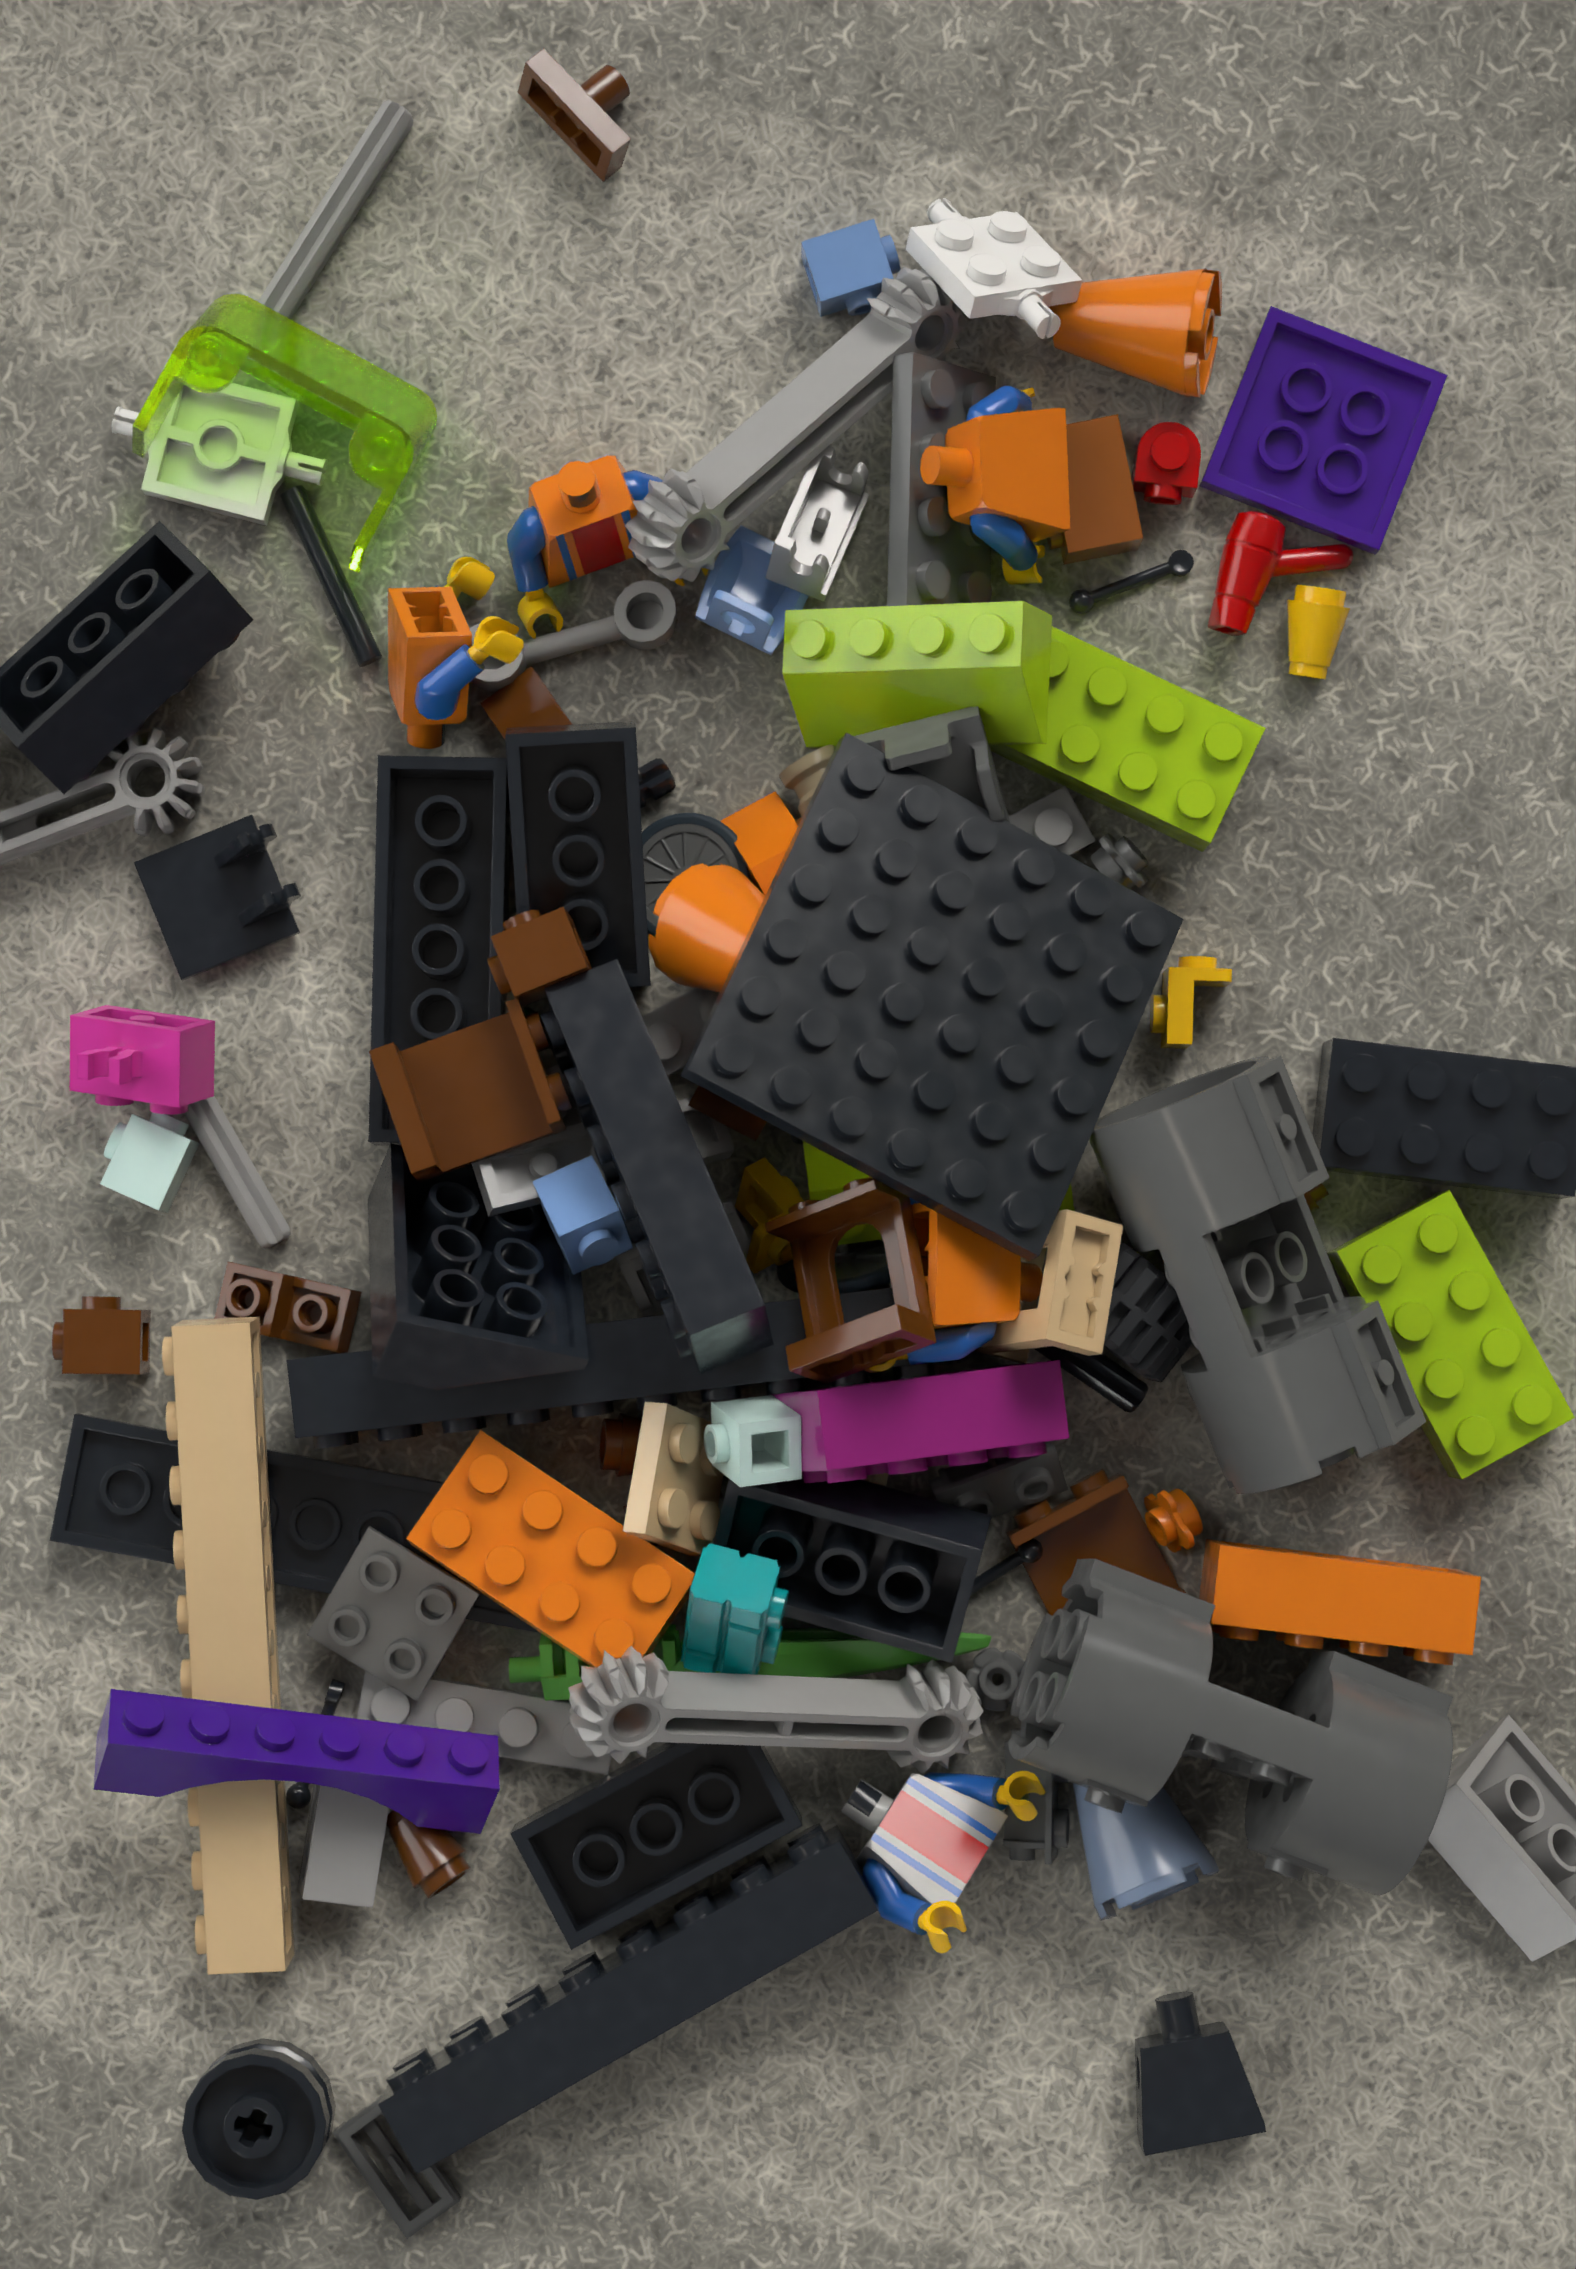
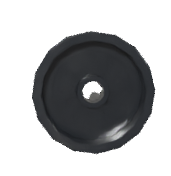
M261 2038L235 2045L210 2065L186 2102L182 2134L189 2160L207 2183L229 2196L259 2200L285 2193L308 2176L332 2134L336 2104L330 2079L313 2056L290 2042ZM254 2109H260L267 2113L264 2121L265 2124H259L253 2119L251 2113Z

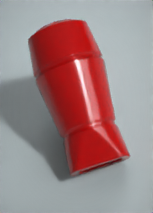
M1257 511L1238 513L1225 539L1226 543L1223 545L1215 588L1216 596L1213 599L1208 628L1231 636L1247 634L1256 613V607L1259 606L1272 577L1347 568L1353 561L1352 549L1346 544H1333L1282 550L1286 527L1280 521L1268 514Z

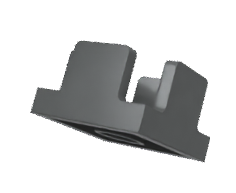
M967 707L854 736L883 752L889 770L910 767L988 810L990 820L994 822L1006 820L1010 823L979 707Z

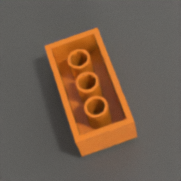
M482 1430L479 1431L406 1538L414 1548L594 1668L603 1664L604 1650L615 1659L621 1658L630 1646L637 1652H640L642 1657L651 1654L688 1599L695 1576L694 1572L646 1540L623 1532L622 1524Z
M1206 1539L1199 1599L1215 1605L1210 1623L1212 1624V1632L1219 1633L1220 1637L1258 1641L1259 1630L1275 1631V1639L1284 1641L1285 1645L1323 1649L1325 1637L1340 1639L1339 1647L1349 1649L1348 1652L1388 1657L1389 1645L1404 1647L1403 1655L1414 1657L1413 1660L1453 1665L1454 1653L1473 1655L1481 1576L1457 1569Z

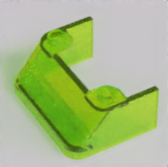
M227 294L217 298L180 338L132 425V452L142 458L145 457L184 385L198 392L214 393L228 387L234 381L239 371H244L355 431L348 449L350 466L361 480L382 491L353 545L348 568L360 573L433 437L437 424V411L433 401L425 392L246 295Z

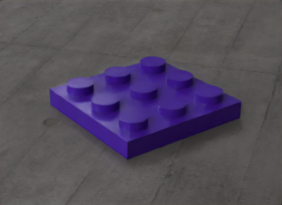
M1270 306L1199 486L1376 555L1380 550L1448 375Z

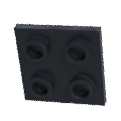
M249 815L134 862L182 981L300 933L290 908L292 901L301 897L297 884H287L282 888L266 849L268 842L277 837L272 824L261 825L258 829L254 816Z

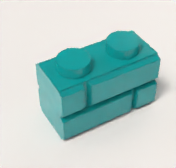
M711 1543L706 1548L703 1547L689 1594L681 1657L684 1668L705 1673L720 1671L721 1673L758 1675L762 1662L774 1664L782 1636L783 1626H781L789 1594L788 1590L777 1588L780 1572L777 1560L750 1553L743 1558L740 1557L738 1550Z

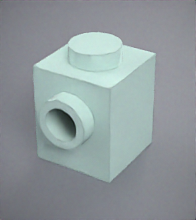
M152 1112L149 1120L132 1114L127 1125L119 1122L110 1135L105 1147L104 1157L111 1161L100 1184L158 1211L168 1212L199 1146V1142L184 1136L189 1124L167 1114Z
M773 1395L711 1402V1424L705 1427L704 1447L708 1460L716 1469L739 1487L802 1479L801 1415Z

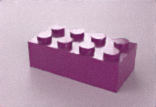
M1060 1360L1000 1365L937 1373L922 1377L889 1379L863 1384L771 1394L801 1415V1453L804 1483L852 1481L865 1479L867 1475L911 1473L928 1470V1467L961 1466L988 1462V1459L1020 1458L1047 1454L1046 1441L1069 1438Z

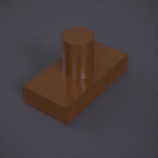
M545 48L526 61L518 94L602 182H605L622 167L631 140L607 114L630 95L626 80L617 69L610 65H605L583 84L579 85Z

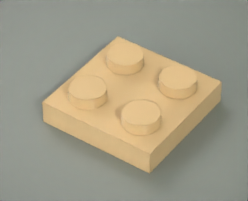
M645 1402L623 1532L692 1556H701L703 1547L706 1548L710 1543L712 1544L720 1518L718 1504L724 1474L710 1463L705 1452L704 1431L705 1427L711 1424L710 1421L667 1403Z

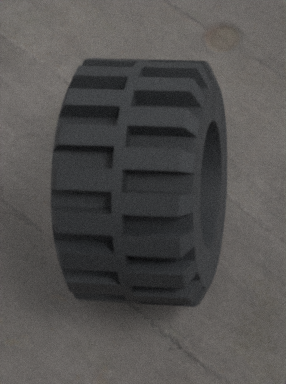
M1121 1241L1104 1347L1144 1378L1163 1382L1193 1344L1189 1334V1323L1176 1290L1169 1284L1166 1275Z

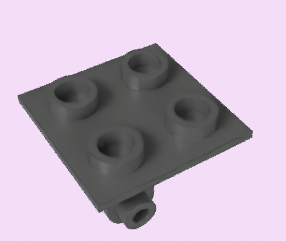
M369 1526L308 1631L307 1636L418 1701L429 1680L441 1665L446 1656L447 1649L481 1592Z

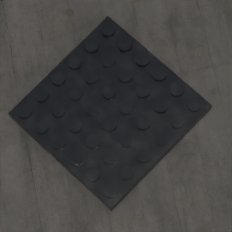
M846 733L838 741L681 1076L1020 1257L1031 1261L1041 1253L1184 919L1006 820L1001 822L990 820L988 810L912 768L904 767L889 770L883 752Z

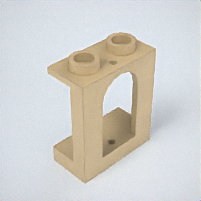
M1068 1209L1058 1211L1040 1255L1031 1261L1021 1257V1262L1036 1264L1042 1271L1046 1248H1048L1038 1308H1036L1038 1297L1032 1302L1020 1301V1314L1016 1321L997 1324L993 1339L975 1351L1021 1364L1027 1363L1029 1349L1054 1346L1087 1356L1102 1354L1123 1225Z

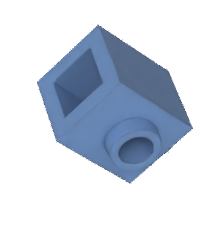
M874 219L801 242V259L820 317L847 309L848 314L851 316L870 312L872 307L867 298H877L881 293L882 279H894L892 274L898 273L901 270L898 254L891 235L880 238Z
M592 1155L532 1181L547 1221L573 1275L592 1266L605 1264L615 1256L633 1249L620 1210Z

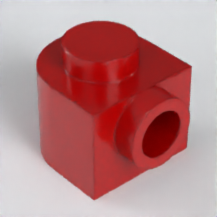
M1162 422L1149 428L1142 436L1134 455L1131 477L1133 490L1135 492H1144V500L1146 502L1158 505H1179L1182 502V497L1193 498L1198 487L1201 447L1196 435L1188 427L1177 422Z

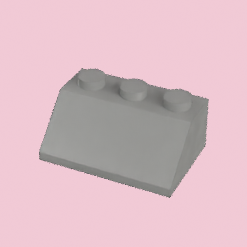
M1508 1714L1452 1761L1446 1793L1428 1841L1533 1962L1576 1939V1792Z

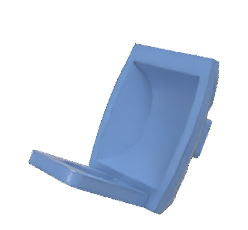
M740 525L727 542L730 550H722L714 563V570H711L707 577L695 618L772 655L784 640L785 610L803 609L809 595L766 579L775 542Z

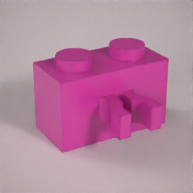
M110 1005L70 1015L69 1091L94 1094L97 1104L107 1106L130 1105L134 1101L150 1103L149 1110L151 1112L170 1115L186 1113L189 1111V1104L214 1096V1020Z

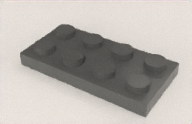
M915 352L895 355L893 361L887 606L990 602L992 596V548L973 533L971 525L954 521L948 514L947 486L926 484L921 477L920 463L922 454L928 446L945 447L947 430L966 422L969 408L995 391L996 377Z

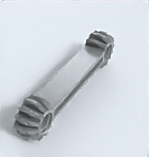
M902 267L896 279L883 278L881 293L877 298H867L872 307L870 314L686 473L670 468L662 482L648 481V494L643 500L632 501L638 512L625 525L632 536L628 548L634 552L638 560L646 564L647 568L659 577L667 578L672 582L677 578L693 582L701 568L714 570V557L722 550H730L725 542L726 535L893 390V361L895 355L915 352L945 362L946 355L950 349H960L955 340L957 334L968 325L961 316L963 311L924 269L912 270Z
M159 727L151 729L146 745H144L138 733L125 738L130 750L123 753L116 746L108 754L116 762L114 769L77 782L65 794L60 790H56L0 812V865L135 814V832L140 836H148L152 829L154 817L165 834L174 832V822L170 815L172 811L176 809L179 814L188 820L192 819L195 815L193 808L183 801L184 795L199 797L205 793V787L201 783L185 779L203 769L201 761L197 757L182 759L187 751L188 743L180 736L171 740L165 746V732ZM148 767L163 768L165 783L161 791L151 797L138 796L135 790V781L139 773ZM116 791L115 797L109 802L41 828L37 825V821Z
M630 1646L622 1657L615 1659L604 1650L603 1664L597 1668L581 1666L582 1682L568 1687L570 1693L569 1701L572 1706L569 1709L571 1714L569 1719L576 1735L581 1736L582 1741H585L587 1748L594 1753L596 1758L609 1753L619 1764L625 1760L630 1752L634 1751L647 1759L648 1746L654 1742L886 1750L890 1758L897 1762L900 1768L911 1764L912 1767H915L923 1774L933 1762H937L948 1769L949 1757L955 1753L970 1754L968 1739L983 1734L979 1716L984 1711L977 1692L971 1687L965 1675L958 1671L955 1666L944 1669L943 1666L933 1659L920 1672L907 1664L906 1676L899 1681L668 1671L664 1662L655 1653L642 1657L640 1652H637Z

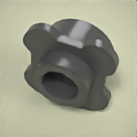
M1108 833L1099 840L1101 847L1090 857L1101 874L1129 889L1134 885L1141 888L1149 881L1146 874L1142 871L1149 865L1147 859L1126 836L1121 837L1117 841Z

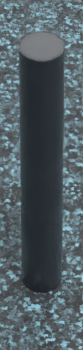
M299 485L286 490L280 495L359 667H364L382 658V654L304 486Z

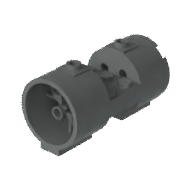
M1268 1056L1250 1058L1203 1073L1138 1099L1097 1120L1089 1141L1115 1203L1118 1218L1123 1223L1133 1250L1145 1252L1159 1249L1165 1263L1166 1278L1169 1284L1175 1288L1188 1320L1192 1343L1200 1351L1199 1354L1180 1366L1187 1383L1189 1395L1196 1405L1229 1489L1234 1487L1237 1494L1258 1493L1323 1474L1321 1468L1336 1464L1354 1453L1358 1458H1362L1380 1448L1393 1446L1426 1423L1379 1301L1366 1303L1363 1297H1344L1304 1197L1306 1192L1328 1180L1329 1175L1281 1056L1269 1059Z
M1077 1559L1071 1578L1062 1587V1596L1068 1598V1601L1063 1609H1058L1053 1616L1045 1614L1024 1662L1010 1714L1022 1721L1020 1735L1013 1734L1008 1741L1011 1756L1018 1761L1069 1779V1782L1088 1788L1084 1798L1085 1801L1121 1814L1125 1803L1147 1807L1148 1802L1164 1786L1181 1756L1188 1758L1190 1755L1206 1761L1210 1758L1212 1759L1210 1768L1239 1779L1247 1780V1778H1250L1245 1807L1247 1849L1267 1856L1264 1865L1265 1869L1298 1881H1302L1305 1871L1314 1872L1379 1896L1393 1890L1410 1872L1422 1853L1443 1803L1453 1754V1733L1451 1722L1447 1716L1453 1697L1336 1651L1313 1650L1308 1668L1292 1683L1278 1707H1272L1208 1682L1213 1654V1635L1210 1620L1215 1608L1214 1604L1098 1559Z

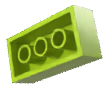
M1052 626L1047 744L989 746L992 752L1203 852L1211 844L1266 728Z
M1450 1190L1438 1192L1327 1252L1350 1297H1363L1366 1303L1379 1301L1426 1419V1423L1421 1425L1449 1477L1462 1480L1575 1418Z

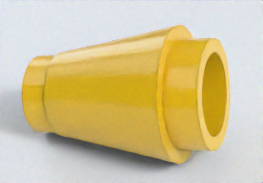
M1296 585L1294 600H1287L1290 662L1288 674L1326 680L1328 667H1330L1350 608L1344 607L1345 591Z

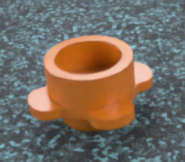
M1176 1488L1170 1492L1162 1490L1157 1493V1498L1153 1494L1146 1496L1144 1504L1148 1512L1145 1513V1521L1153 1538L1160 1545L1167 1546L1173 1553L1181 1550V1546L1186 1550L1194 1547V1537L1202 1533L1203 1525L1199 1512L1188 1495Z

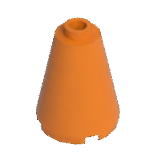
M1205 268L1082 282L1076 302L1049 307L1061 320L1059 330L1053 335V343L1056 349L1186 397L1201 398L1200 394H1205L1212 374L1218 337H1213L1215 316H1221L1222 309L1221 272Z
M702 863L689 867L672 879L657 899L653 914L659 916L656 935L654 937L649 934L648 944L655 966L670 980L680 985L720 992L765 895L741 871L725 864L707 866Z

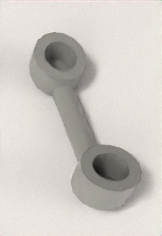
M652 580L636 581L626 587L618 596L613 616L536 637V639L523 641L524 646L519 656L510 664L489 655L483 662L485 669L471 682L480 689L497 692L499 689L512 683L526 670V666L621 639L632 648L640 650L655 649L666 643L675 631L678 621L675 599L670 590L660 582ZM479 624L469 628L472 633V646L474 645V637Z

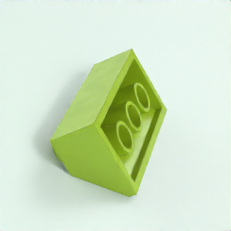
M1025 601L785 610L782 674L806 747L810 749H819L827 745H834L836 747L838 741L846 733L857 736L967 707H979L989 745L1047 744L1052 615Z

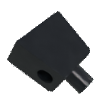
M1176 1992L1156 1998L1155 2002L1162 2033L1135 2039L1137 2135L1144 2155L1148 2156L1266 2132L1260 2109L1232 2036L1224 2022L1199 2025L1193 1992Z

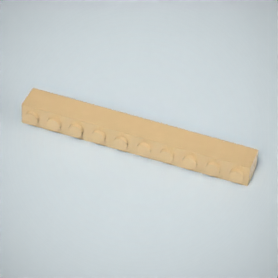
M240 1317L182 1320L171 1326L172 1337H164L162 1344L164 1373L166 1376H174L175 1401H169L166 1406V1430L170 1441L178 1440L179 1466H172L170 1469L169 1487L172 1504L181 1505L183 1530L175 1531L173 1538L175 1568L177 1570L185 1569L186 1595H179L177 1600L178 1630L180 1634H189L190 1659H183L181 1662L180 1683L183 1698L281 1709L260 1318ZM230 1781L189 1788L188 1819L191 1827L199 1826L201 1851H194L192 1854V1886L194 1891L203 1890L204 1915H197L195 1921V1946L198 1955H207L208 1975L286 1971L294 1956L285 1781Z

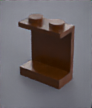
M518 998L505 1002L509 1011L506 1014L400 1051L395 1043L392 1042L369 1051L410 1172L419 1183L567 1130L561 1112L572 1109L568 1094L559 1072L547 1076L539 1053L551 1048L538 1011L526 1015Z
M1104 1469L1095 1471L1070 1485L1069 1487L1074 1497L1051 1508L1049 1502L1045 1499L1015 1514L1013 1519L1018 1527L1006 1532L1016 1552L1019 1545L1033 1538L1041 1543L1043 1547L1042 1557L1035 1563L1024 1562L1022 1564L1048 1613L1052 1616L1058 1609H1063L1068 1601V1598L1062 1596V1587L1071 1578L1077 1559H1098L1186 1593L1175 1580L1127 1490L1129 1485L1122 1474L1117 1473L1108 1478Z

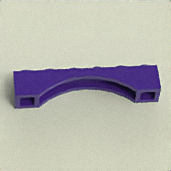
M111 1689L97 1733L93 1790L161 1797L188 1788L230 1781L278 1780L304 1782L333 1787L369 1798L398 1812L417 1827L481 1834L500 1790L498 1736Z

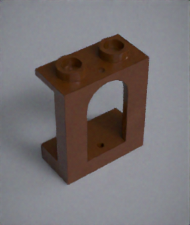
M862 1178L847 1183L843 1186V1192L824 1200H807L796 1203L788 1209L789 1214L765 1223L766 1233L790 1242L806 1339L785 1346L790 1372L827 1384L937 1343L910 1197L874 1178ZM870 1224L880 1232L884 1242L895 1305L844 1323L835 1272V1251L839 1241L848 1230L856 1225Z

